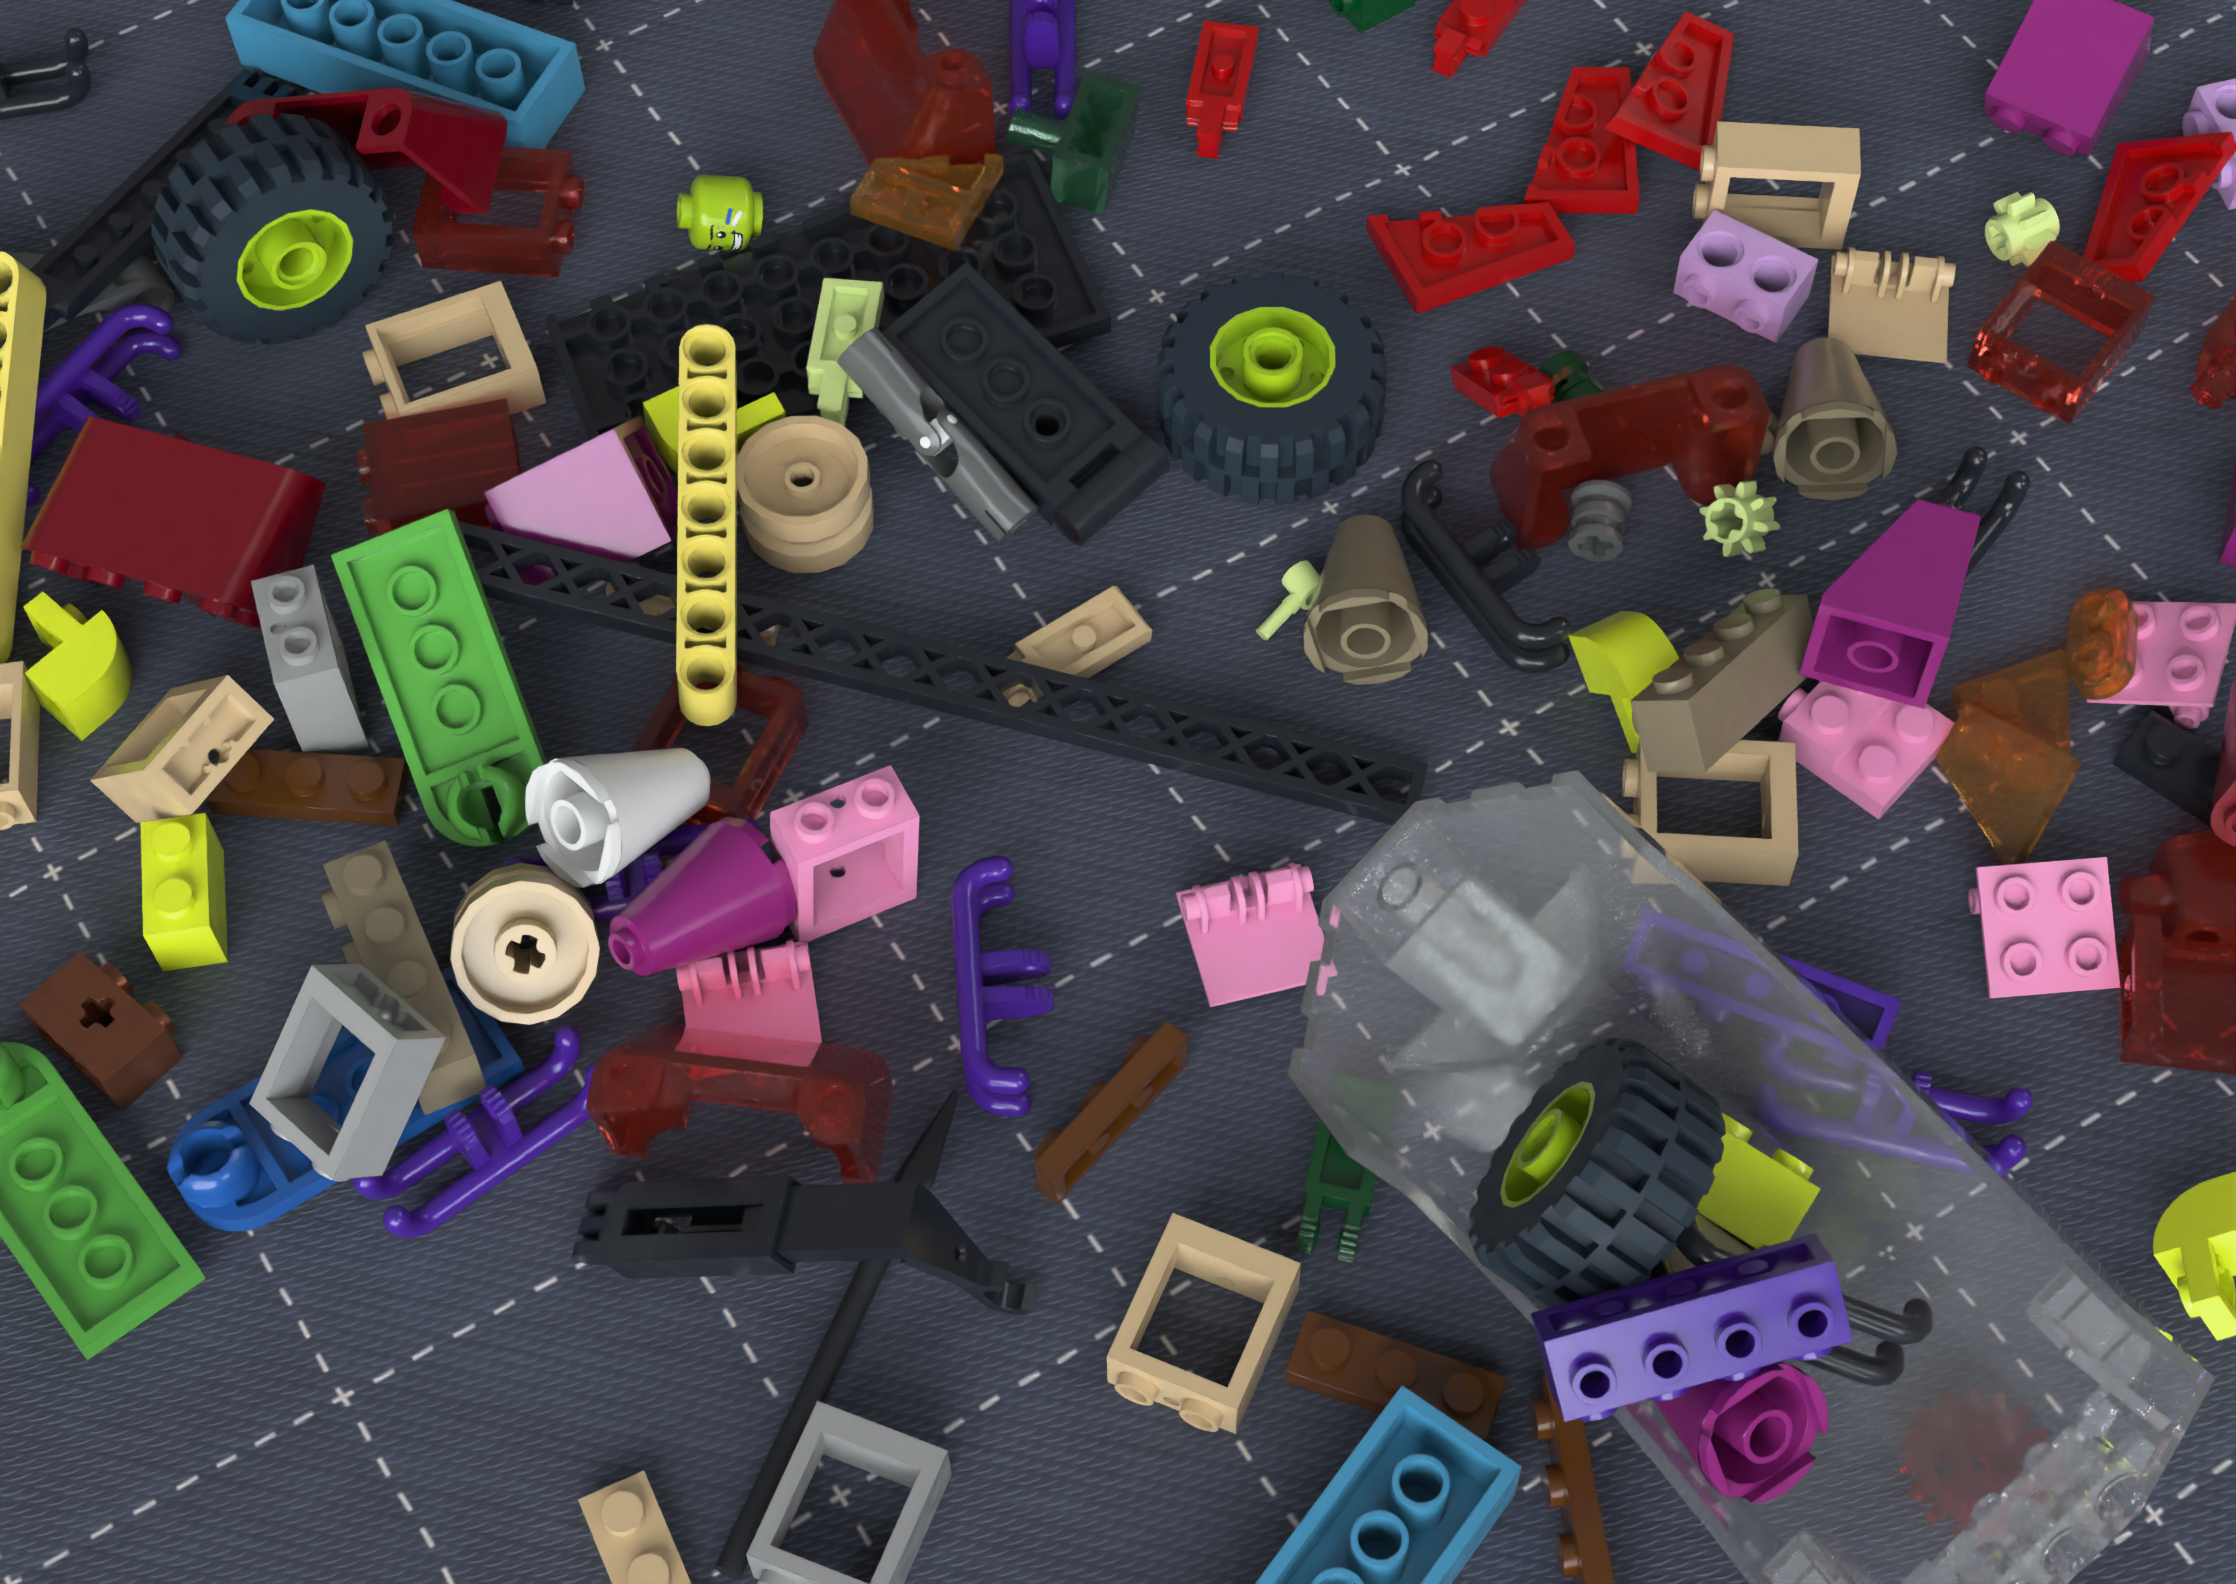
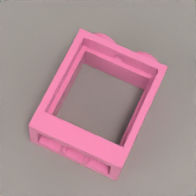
M891 765L770 812L771 863L773 864L782 859L792 880L796 893L797 915L789 927L797 942H809L916 898L920 816ZM834 800H842L845 805L841 808H834L830 803Z

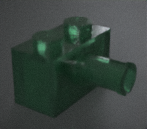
M1085 71L1069 116L1067 115L1064 120L1023 110V108L1016 106L1009 124L1007 142L1053 153L1050 190L1056 202L1104 215L1135 132L1140 86Z

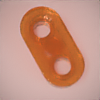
M2106 587L2088 592L2074 605L2069 615L2065 672L2078 693L2089 700H2102L2116 695L2129 684L2135 673L2138 614L2125 593L2117 588Z

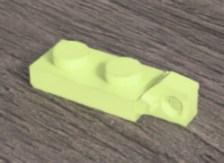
M824 278L806 366L809 394L819 395L817 407L820 409L821 417L841 423L845 427L849 409V397L863 398L864 393L837 364V361L857 338L868 330L879 327L884 300L883 282Z

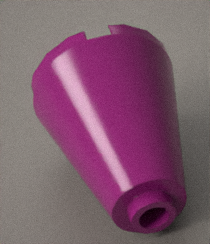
M725 817L718 822L712 823L612 919L608 939L610 952L622 968L632 970L641 976H648L775 939L785 931L784 928L794 922L797 915L796 893L788 869L782 859L773 864L770 862L766 854L759 847L768 842L767 838L743 819Z
M1784 1362L1763 1366L1758 1373L1743 1380L1728 1381L1720 1378L1692 1386L1684 1395L1666 1401L1652 1400L1707 1482L1720 1494L1730 1499L1732 1497L1745 1498L1750 1503H1764L1789 1491L1809 1472L1816 1460V1457L1810 1454L1809 1450L1814 1442L1817 1431L1826 1436L1829 1423L1826 1397L1816 1381L1801 1369Z

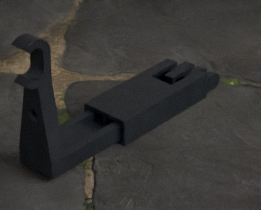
M789 1175L622 1182L620 1190L592 1191L588 1193L585 1208L590 1212L603 1216L582 1217L578 1233L586 1238L596 1239L597 1241L576 1242L571 1258L579 1263L607 1265L627 1279L794 1274L797 1262L901 1259L900 1262L961 1287L992 1310L1016 1315L1029 1314L1034 1311L1038 1285L1027 1282L1024 1284L1006 1282L1009 1263L988 1260L937 1198L917 1181L803 1186ZM692 1217L690 1226H681L680 1231L668 1222H660L659 1228H653L656 1218Z

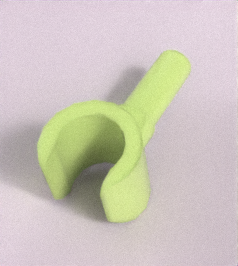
M1306 560L1300 561L1284 574L1282 584L1290 595L1283 599L1274 612L1256 629L1257 634L1262 639L1267 641L1300 608L1304 610L1310 608L1320 578L1319 573L1310 562Z

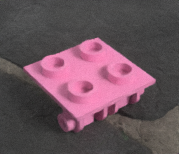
M2114 601L2086 697L2087 703L2169 706L2171 713L2174 715V722L2178 726L2186 729L2197 728L2200 722L2208 718L2210 707L2214 706L2236 624V603Z
M2107 857L1976 868L1977 888L1969 889L1968 904L1970 912L1972 914H1980L1989 998L2120 988Z
M1292 862L1286 864L1284 868L1262 873L1254 871L1245 877L1238 878V876H1233L1228 881L1202 887L1198 884L1192 886L1190 890L1176 893L1210 1007L1336 977L1337 974L1310 892L1314 891V885L1308 866L1301 867V864L1295 865Z
M793 940L786 941V944L754 949V946L747 947L745 951L735 952L734 950L726 954H720L676 967L680 991H682L693 1081L825 1059L807 941L793 942Z

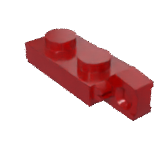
M1453 0L1438 20V25L1434 30L1433 38L1438 41L1433 47L1435 59L1431 70L1452 78L1468 54L1476 57L1479 55L1486 57L1526 0Z
M1203 21L1186 99L1187 126L1197 127V157L1218 159L1224 130L1237 132L1239 122H1242L1259 42V27Z
M1500 347L1482 348L1470 353L1468 361L1450 366L1455 389L1498 418L1517 413L1532 424L1556 417L1555 411L1552 410L1551 401L1554 400L1553 393H1555L1553 381L1549 376Z

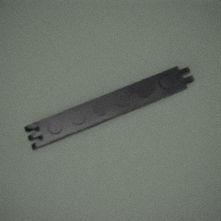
M245 68L37 262L30 271L39 277L46 287L43 330L49 329L60 317L68 321L73 320L154 242L151 236L153 215L158 213L155 209V204L161 187H169L171 184L168 179L170 171L178 161L185 163L193 155L190 150L191 147L203 138L206 142H209L220 135L218 129L225 126L236 108L245 102L256 99L298 96L297 90L286 85L278 90L277 81L268 77H264L259 81V74Z

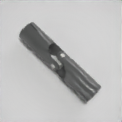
M877 327L865 332L842 353L837 364L899 433L914 445L918 454L999 544L1018 531L1037 512L1039 507L963 422L947 409L943 400ZM955 444L958 461L947 457L943 453V450L948 445Z

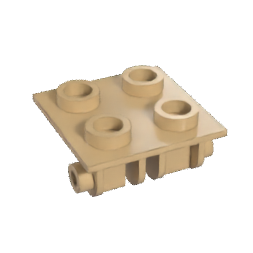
M1848 247L1847 253L1836 252L1835 256L1831 258L1827 338H1835L1845 342L1854 354L1946 363L1949 287H1952L1954 283L1956 264L1945 263L1944 256H1937V258L1915 256L1912 264L1909 263V253L1905 252L1901 253L1899 262H1892L1891 251L1885 250L1881 260H1879V253L1857 251L1855 247Z

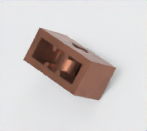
M79 951L19 1003V1006L37 1034L123 1112L183 1058L170 1036L177 1030V1027L168 1015L151 1000L143 1007L130 996L134 991L132 985L112 964L106 962L99 968Z

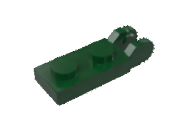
M1331 1072L1303 1189L1302 1202L1306 1203L1299 1229L1296 1251L1311 1254L1313 1247L1317 1245L1321 1228L1319 1220L1322 1206L1347 1211L1345 1225L1340 1230L1337 1243L1338 1260L1349 1263L1354 1262L1364 1215L1369 1216L1397 1086Z

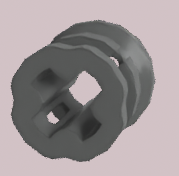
M1591 480L1582 482L1574 488L1571 494V502L1574 507L1571 527H1574V529L1569 534V549L1574 555L1589 561L1605 562L1613 560L1623 551L1624 539L1622 535L1626 530L1627 517L1624 515L1632 507V496L1625 487L1611 481Z

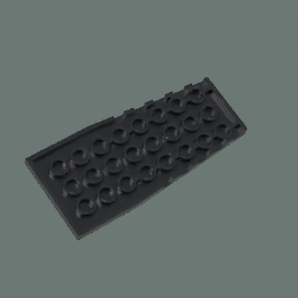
M1031 148L863 198L802 221L803 231L781 240H777L774 232L749 241L751 248L749 252L722 261L719 253L697 260L698 271L668 282L662 273L644 280L645 290L615 302H613L608 293L589 300L591 311L558 322L555 314L549 315L545 319L551 343L587 440L641 415L645 423L643 402L679 386V346L681 338L688 330L704 324L717 325L727 330L733 337L736 353L737 409L775 392L785 410L786 417L808 416L820 413V409L817 407L819 395L809 394L806 366L824 278L883 282L884 300L878 327L881 332L965 262L970 264L1056 349L1111 332V316ZM708 363V364H702V365L710 366V365H715V364ZM865 394L863 398L849 397V406L871 400Z

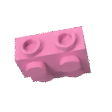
M1820 681L1810 693L1798 688L1786 700L1778 714V719L1783 722L1778 742L1795 743L1796 762L1871 815L1880 819L1953 739L1958 725L1927 703L1925 708L1922 709Z

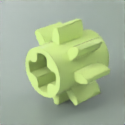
M2016 192L1993 203L1998 215L1988 219L1985 225V237L1990 250L1998 259L2003 261L2010 260L2012 266L2023 262L2028 267L2051 256L2047 244L2056 240L2060 231V223L2055 209L2046 199H2035L2032 192L2024 196Z
M1754 480L1739 482L1736 489L1731 484L1715 486L1714 494L1717 500L1709 507H1702L1699 510L1705 516L1707 531L1703 536L1704 540L1714 539L1724 543L1722 549L1723 556L1740 555L1743 548L1750 554L1766 550L1762 537L1769 531L1780 529V524L1774 521L1772 508L1777 501L1776 497L1765 498L1756 494L1757 483Z

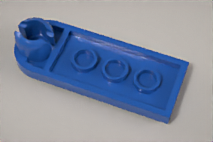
M451 965L441 971L477 1057L486 1085L493 1084L494 1087L498 1088L525 1072L521 1059L494 1018L476 1008L460 989L453 966ZM346 1027L339 1031L309 1097L340 1126H343L375 1056V1053ZM261 1076L207 1106L190 1118L179 1131L169 1153L168 1172L182 1197L198 1219L216 1229L235 1232L264 1226L339 1182L319 1174L313 1168L312 1161L292 1142L276 1135L270 1127L271 1123L249 1104ZM479 1094L427 1115H424L419 1100H417L395 1148L444 1120L443 1117L454 1109L459 1111L480 1098Z

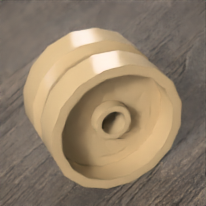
M789 416L766 424L746 440L737 456V499L740 504L743 531L752 551L769 565L791 573H820L845 564L863 549L874 529V501L870 487L868 457L858 437L841 423L819 416Z
M518 863L494 869L469 887L455 910L450 959L457 984L476 1008L499 1021L531 1025L558 1018L581 1001L596 976L600 945L591 903L579 887H574L557 877L548 866ZM522 935H531L536 938V944L528 949L518 948L514 945L513 941L520 944Z

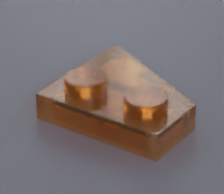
M984 154L985 164L950 165L949 156H926L919 160H908L904 157L875 158L849 199L851 214L956 251L1004 173L1003 156Z
M2062 649L1954 686L1950 701L2010 800L2067 779L2072 768L2067 659Z
M1968 702L1965 704L1935 757L1998 856L2007 865L2025 864L2082 765L2075 758Z

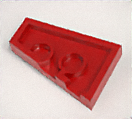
M1685 11L1672 26L1604 129L1700 171L1702 146H1713L1717 121L1721 122L1734 33Z
M1573 67L1555 114L1552 130L1546 145L1543 146L1537 170L1532 183L1528 186L1523 204L1549 202L1556 214H1637L1640 196L1636 143L1604 129L1631 89L1630 67Z
M2231 131L2118 143L2079 268L2086 286L2141 282L2146 278L2236 151V142Z
M1549 202L1479 207L1475 215L1442 218L1441 210L1419 212L1418 220L1389 222L1388 214L1367 216L1366 232L1416 314L1572 259L1574 254L1575 242Z

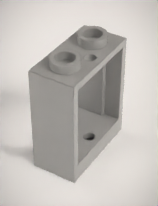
M314 565L251 581L273 682L302 752L343 755L369 748L346 648Z
M362 964L311 965L249 1104L271 1123L270 1127L276 1135L292 1142L312 1161L313 1168L322 1176L341 1182L348 1181L350 1178L381 1176L392 1156L446 1036ZM343 1025L375 1053V1056L343 1126H340L309 1097Z
M817 1401L746 1554L753 1577L759 1579L757 1584H868L780 1549L823 1454L912 1488L870 1584H904L952 1475L948 1450Z

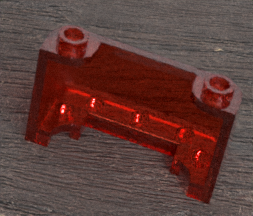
M834 0L814 46L815 69L819 80L882 192L997 158L992 84L982 64L972 53L961 49H947L924 56L916 42L919 39L918 24L911 13L910 0Z
M654 1025L608 1051L597 1062L592 1074L585 1108L613 1155L641 1159L647 1158L648 1145L659 1133L670 1128L678 1131L686 1130L691 1100L796 1112L804 1128L814 1136L813 1141L816 1148L829 1149L837 1156L844 1184L878 1183L893 1095V1080L885 1060L877 1053L863 1048L675 1025Z

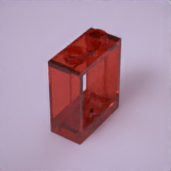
M517 147L503 148L494 190L546 193L538 228L457 223L459 213L454 212L442 202L440 196L441 183L427 172L412 229L423 268L559 278L563 256L571 255L574 247L573 212L574 210L582 209L585 195L584 178L582 175L575 174L570 151Z
M2050 241L1978 330L1967 367L1979 373L1987 381L1998 384L2033 403L2039 410L2051 413L2071 424L2142 333L2155 296L2061 245ZM2039 299L2110 337L2080 377L2008 339Z
M737 664L736 706L769 718L770 721L733 786L731 787L711 779L710 794L706 805L684 823L693 826L716 822L725 817H746L756 820L809 725L803 691L798 690L792 683L776 676L765 678L746 671ZM677 674L631 752L670 749L687 720L680 709ZM707 681L699 683L694 687L709 690L719 685Z

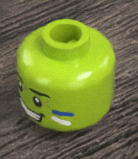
M699 175L692 181L689 194L679 193L677 227L688 229L689 239L696 249L738 252L748 247L751 238H759L761 235L763 220L761 192H753L750 182L744 177Z

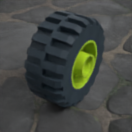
M280 113L278 119H273L269 114L249 117V123L241 126L232 122L219 128L220 135L209 142H206L204 138L190 148L193 155L185 163L178 161L170 171L168 179L171 184L169 187H161L155 204V209L158 213L153 215L151 235L155 241L154 251L160 264L196 318L202 320L205 326L214 333L226 337L230 336L234 341L255 344L256 340L259 339L262 344L273 345L284 344V339L290 336L298 340L314 335L313 329L323 324L331 327L342 320L340 314L350 306L356 309L366 298L365 290L370 284L376 285L384 273L385 266L382 264V260L390 258L394 240L391 234L394 232L395 220L394 212L389 206V197L343 134L335 132L329 124L318 119L308 118L306 120L303 115Z
M1267 272L1266 278L1252 279L1251 273L1232 278V285L1223 288L1218 283L1201 292V302L1198 303L1194 299L1189 301L1177 313V322L1174 321L1167 327L1162 338V351L1158 353V421L1160 430L1164 432V443L1171 456L1178 461L1182 459V469L1194 480L1199 482L1206 478L1208 480V489L1226 497L1229 492H1234L1241 495L1242 502L1259 504L1260 498L1275 499L1276 505L1294 503L1295 496L1306 494L1308 499L1327 493L1328 484L1332 481L1337 486L1345 483L1356 474V465L1361 466L1366 463L1375 450V439L1381 435L1384 419L1387 383V360L1384 357L1385 345L1380 333L1374 327H1371V318L1357 304L1349 307V297L1332 286L1326 291L1318 287L1316 279L1300 275L1299 280L1285 279L1284 272Z
M1633 1038L1601 1039L1598 1045L1590 1044L1580 1050L1577 1058L1573 1061L1567 1060L1555 1071L1553 1079L1547 1085L1543 1084L1531 1097L1532 1102L1522 1115L1518 1114L1508 1129L1510 1133L1503 1144L1497 1147L1489 1161L1491 1164L1486 1176L1481 1178L1476 1191L1477 1203L1471 1207L1469 1222L1472 1227L1468 1231L1469 1240L1478 1261L1546 1309L1647 1281L1651 1277L1652 1269L1660 1260L1664 1262L1676 1247L1675 1241L1684 1228L1689 1229L1699 1211L1696 1208L1702 1196L1709 1193L1715 1179L1713 1169L1715 1164L1721 1161L1724 1150L1721 1137L1726 1134L1725 1121L1717 1099L1711 1092Z

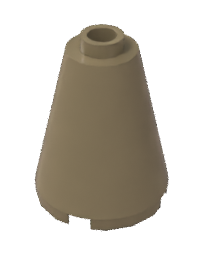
M1835 338L1814 339L1804 344L1795 354L1773 442L1772 452L1777 476L1783 482L1786 478L1797 486L1799 494L1810 499L1835 501L1856 497L1868 491L1867 483L1874 480L1881 473L1884 479L1892 471L1897 456L1895 431L1851 348L1845 342Z
M1358 515L1343 521L1335 532L1304 622V652L1314 667L1324 674L1325 666L1343 673V682L1355 685L1382 684L1406 675L1412 670V661L1420 653L1422 657L1425 655L1428 649L1429 629L1394 528L1388 521L1378 516Z

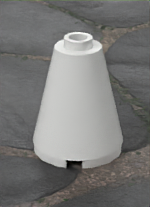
M685 748L555 758L535 769L527 784L525 813L528 826L539 823L546 843L536 847L544 862L557 877L574 887L584 888L591 884H601L616 875L706 805L710 794V773L704 762Z

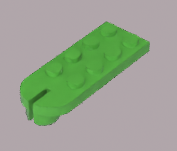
M449 509L443 510L332 554V561L422 804L431 823L448 839L462 845L475 847H491L504 844L501 834L504 838L516 839L529 832L537 823L528 826L525 813L526 787L532 772L548 762L454 511ZM491 787L494 788L502 810L498 826L484 791Z
M0 1042V1236L79 1350L89 1360L206 1278L47 1057L37 1049L22 1043Z

